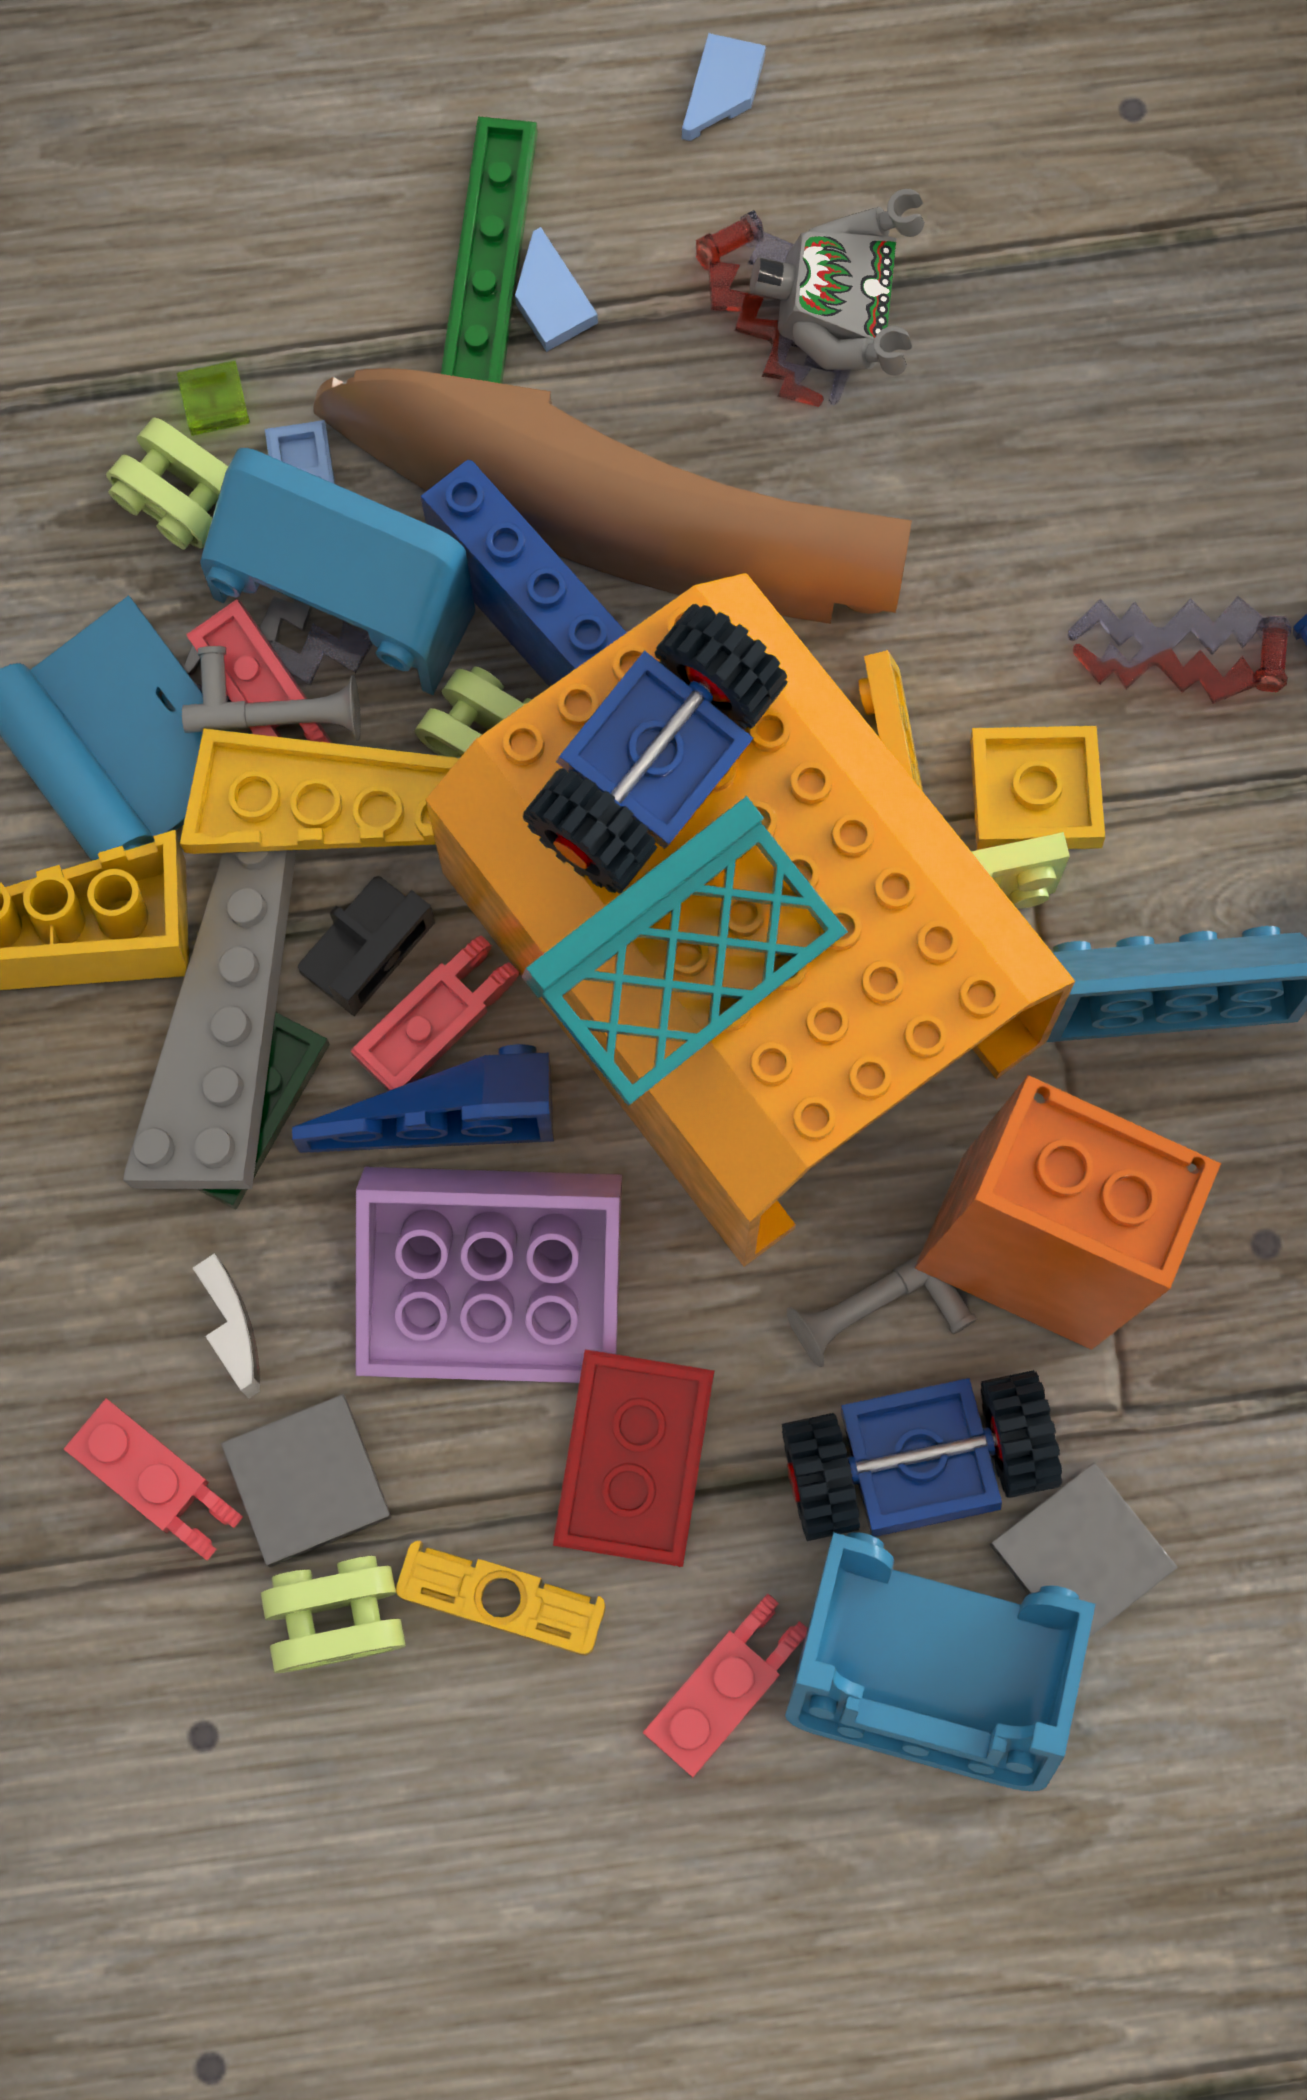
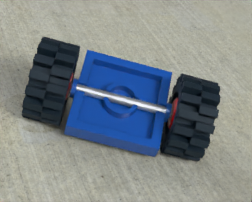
M692 604L688 607L656 647L655 657L660 662L644 650L560 754L556 763L563 768L554 773L523 812L522 817L528 823L527 827L532 833L541 837L539 841L546 848L553 849L557 853L555 856L564 864L566 861L574 867V871L583 878L588 876L593 884L600 888L604 886L609 892L616 893L617 891L620 894L624 891L657 849L655 843L664 849L667 848L753 740V737L743 729L747 727L753 728L787 686L788 681L785 680L787 674L785 670L778 667L781 664L774 655L765 652L767 646L759 639L753 640L747 635L749 630L740 623L737 627L733 625L730 617L726 614L719 612L716 615L713 609L706 605L700 607L698 604Z
M1032 1370L981 1381L982 1389H980V1394L983 1401L982 1411L986 1419L985 1428L982 1427L970 1378L841 1405V1415L851 1457H847L845 1443H843L840 1425H838L836 1414L830 1413L783 1423L782 1436L788 1461V1474L806 1540L811 1541L830 1537L833 1535V1532L844 1534L860 1530L859 1510L853 1486L856 1484L859 1485L870 1535L875 1537L1001 1510L1002 1500L990 1458L991 1455L994 1457L996 1473L1000 1477V1484L1007 1498L1061 1487L1062 1465L1058 1457L1060 1455L1059 1444L1055 1439L1054 1433H1056L1054 1421H1051L1048 1399L1045 1400V1390L1042 1382L1039 1381L1037 1372Z

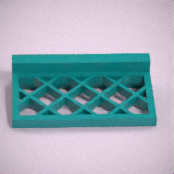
M747 796L530 964L522 975L523 980L538 998H543L627 1106L632 1104L848 932L761 823L764 817ZM755 845L774 867L772 894L733 889L735 862ZM725 870L723 887L705 885ZM783 880L797 897L782 895ZM691 895L722 898L718 936L678 932L681 903ZM731 900L770 904L766 942L727 938ZM780 906L807 909L825 932L807 947L776 944ZM671 912L669 930L651 928ZM638 937L668 941L664 978L656 979L623 975L626 946ZM677 942L716 947L712 985L673 981ZM726 948L765 953L762 982L753 990L722 987ZM775 954L793 956L792 959L773 973ZM616 955L614 973L596 971ZM583 980L612 983L609 1023L580 1019L563 996ZM622 985L662 990L658 1029L618 1024ZM672 991L711 996L709 1020L705 1028L698 1033L667 1030ZM721 997L740 999L719 1016ZM590 1031L607 1033L606 1051ZM617 1034L657 1039L654 1068L633 1085L614 1062ZM666 1040L686 1042L664 1059Z

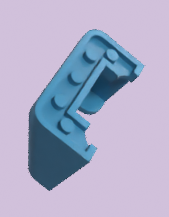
M833 1532L785 1714L786 1720L793 1726L815 1735L1020 1791H1040L1046 1788L1065 1757L1096 1604L1080 1600L1079 1596L1072 1590L1053 1585L1043 1586L1039 1592L1028 1594L1024 1597L1021 1604L893 1570L894 1557L884 1549V1543L875 1536L860 1532L848 1533L845 1536Z

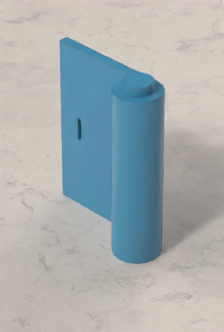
M129 595L31 670L21 663L10 664L0 669V737L91 861L99 859V852L122 845L124 850H129L155 842L153 836L177 830L184 825L203 732H184L182 707L183 705L203 704V693ZM160 691L163 692V694H162V696H161V699H160V697H159V692H160Z

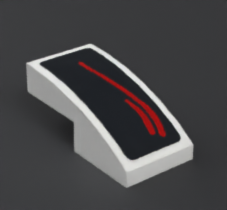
M214 1253L194 1266L193 1270L227 1322L205 1337L239 1389L250 1399L260 1392V1367L256 1340L249 1315L236 1284Z

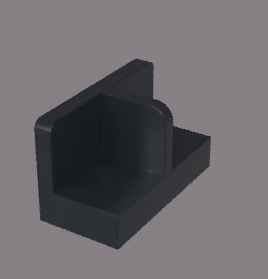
M376 876L345 911L338 906L332 909L330 916L333 925L298 964V969L305 978L351 1015L355 1016L435 924L432 907L414 891L411 890L405 896L385 879Z

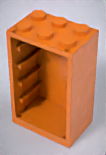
M1028 1075L963 1154L915 1269L1092 1350L1170 1290L1221 1163ZM1036 1093L1044 1097V1103H1038L1034 1100ZM1190 1163L1197 1167L1192 1172H1189L1187 1167Z

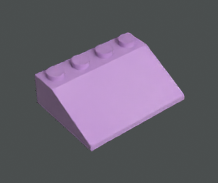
M364 1167L356 1188V1376L579 1383L585 1349L617 1354L622 1175Z

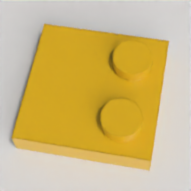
M1097 726L972 728L970 747L977 850L1064 832L1068 849L1103 848L1105 826Z

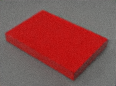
M585 1349L553 1546L683 1567L715 1370Z

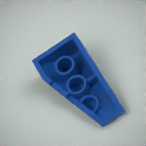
M525 1044L500 1047L498 1049L499 1055L478 1057L293 1126L292 1140L299 1153L554 1142L549 1052L537 1053L535 1046Z

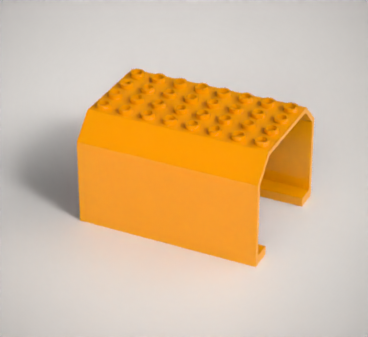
M747 573L697 584L679 595L475 739L425 799L442 873L522 976L530 964L620 895L617 891L616 893L609 892L604 886L602 888L592 883L588 876L583 878L574 871V867L567 861L564 864L555 856L557 853L553 849L546 848L539 841L540 836L530 831L527 827L528 823L523 820L522 816L525 809L554 773L563 768L556 763L560 754L644 650L660 662L655 657L656 647L688 607L692 604H698L700 607L702 605L711 607L716 615L719 612L726 614L730 617L731 623L736 627L740 623L749 630L747 633L749 637L753 640L759 639L767 646L765 652L774 655L781 664L778 667L785 670L787 674L785 680L788 683L756 725L751 729L748 727L743 729L753 737V740L667 848L664 849L655 843L657 849L624 891L747 796L764 817L761 823L848 932L629 1106H627L543 998H539L743 1267L795 1230L796 1224L777 1200L814 1165L971 1049H973L992 1075L998 1079L1047 1042L1075 983L1072 976ZM756 845L736 860L733 889L772 894L774 867ZM725 870L705 885L723 887ZM783 880L782 895L797 897ZM691 895L681 903L678 932L718 936L722 898ZM731 900L727 938L766 942L770 904ZM780 906L776 944L807 947L825 932L807 909ZM671 912L651 928L669 930ZM638 937L626 946L623 975L663 979L668 941ZM677 942L673 981L712 985L716 947ZM726 948L722 987L753 990L762 982L765 953ZM775 954L773 973L792 959L793 956ZM616 955L596 971L614 973ZM583 980L563 996L580 1019L609 1023L612 983ZM622 985L618 1024L658 1029L662 990ZM672 991L667 1030L698 1033L705 1028L709 1020L711 996ZM721 997L719 1016L740 999ZM590 1031L606 1051L607 1033ZM617 1034L614 1062L633 1085L654 1068L657 1039ZM666 1040L664 1059L686 1042Z

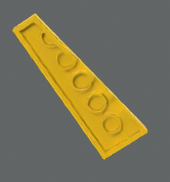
M203 728L180 845L185 853L190 854L436 845L425 799L460 758Z

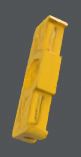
M414 1541L410 1544L396 1586V1592L401 1599L579 1655L586 1656L593 1651L599 1626L606 1609L605 1602L599 1595L594 1605L590 1603L591 1597L546 1583L542 1589L540 1588L542 1579L534 1575L481 1559L477 1560L476 1566L473 1568V1561L429 1547L426 1548L425 1553L421 1552L423 1547L422 1541ZM498 1579H505L515 1583L521 1595L520 1604L516 1611L503 1618L494 1617L484 1609L482 1602L485 1588L492 1581Z

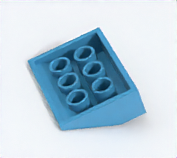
M1261 926L1242 932V937L1218 939L1216 932L1198 931L1184 934L1179 937V942L1155 944L1153 937L1135 936L1121 939L1116 942V947L1091 949V943L1086 941L1065 942L1053 947L1052 953L1072 976L1075 983L1047 1042L1298 1022L1307 1011V938L1300 932L1281 934L1279 927Z

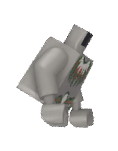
M902 189L891 196L888 202V211H884L881 207H875L811 228L807 232L800 234L788 252L785 262L762 257L756 259L750 279V293L781 300L778 320L779 333L783 337L793 340L802 351L823 369H871L876 362L880 363L885 373L892 376L900 375L906 369L907 363L904 355L892 351L899 349L910 350L913 346L909 335L901 327H888L897 239L888 235L889 230L896 228L900 234L906 237L916 236L922 231L925 222L920 214L901 217L906 210L918 208L923 204L920 195L915 190Z

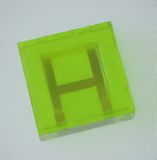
M236 360L177 373L191 436L250 423Z

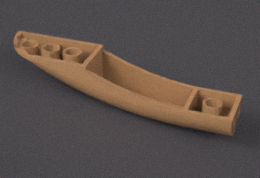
M394 368L356 370L354 377L348 379L345 384H342L343 381L332 377L321 384L317 390L313 407L315 415L325 420L327 424L384 465L426 491L466 460L473 461L557 555L634 583L681 595L697 584L747 573L781 616L831 624L834 603L847 605L848 608L867 614H875L882 611L896 613L912 520L786 501L707 479L663 463L605 436L553 406L551 403V391L425 371Z

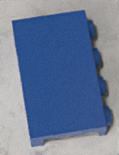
M466 460L421 495L425 523L447 533L466 550L474 603L549 687L627 633L473 461Z

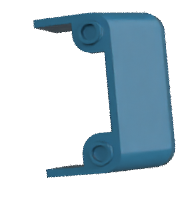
M237 449L225 472L200 560L213 599L225 603L228 595L239 597L242 592L255 593L260 584L368 631L371 642L378 648L375 654L382 662L401 671H409L411 666L418 669L422 691L434 695L475 613L468 560L464 547L453 537L433 526L254 449Z

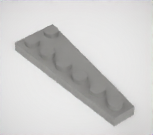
M297 850L222 854L124 1171L123 1181L133 1189H252Z

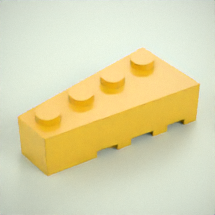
M176 830L153 836L155 842L129 850H124L122 845L99 852V859L63 870L60 865L36 871V878L4 887L0 882V990L185 976L189 964L186 860Z

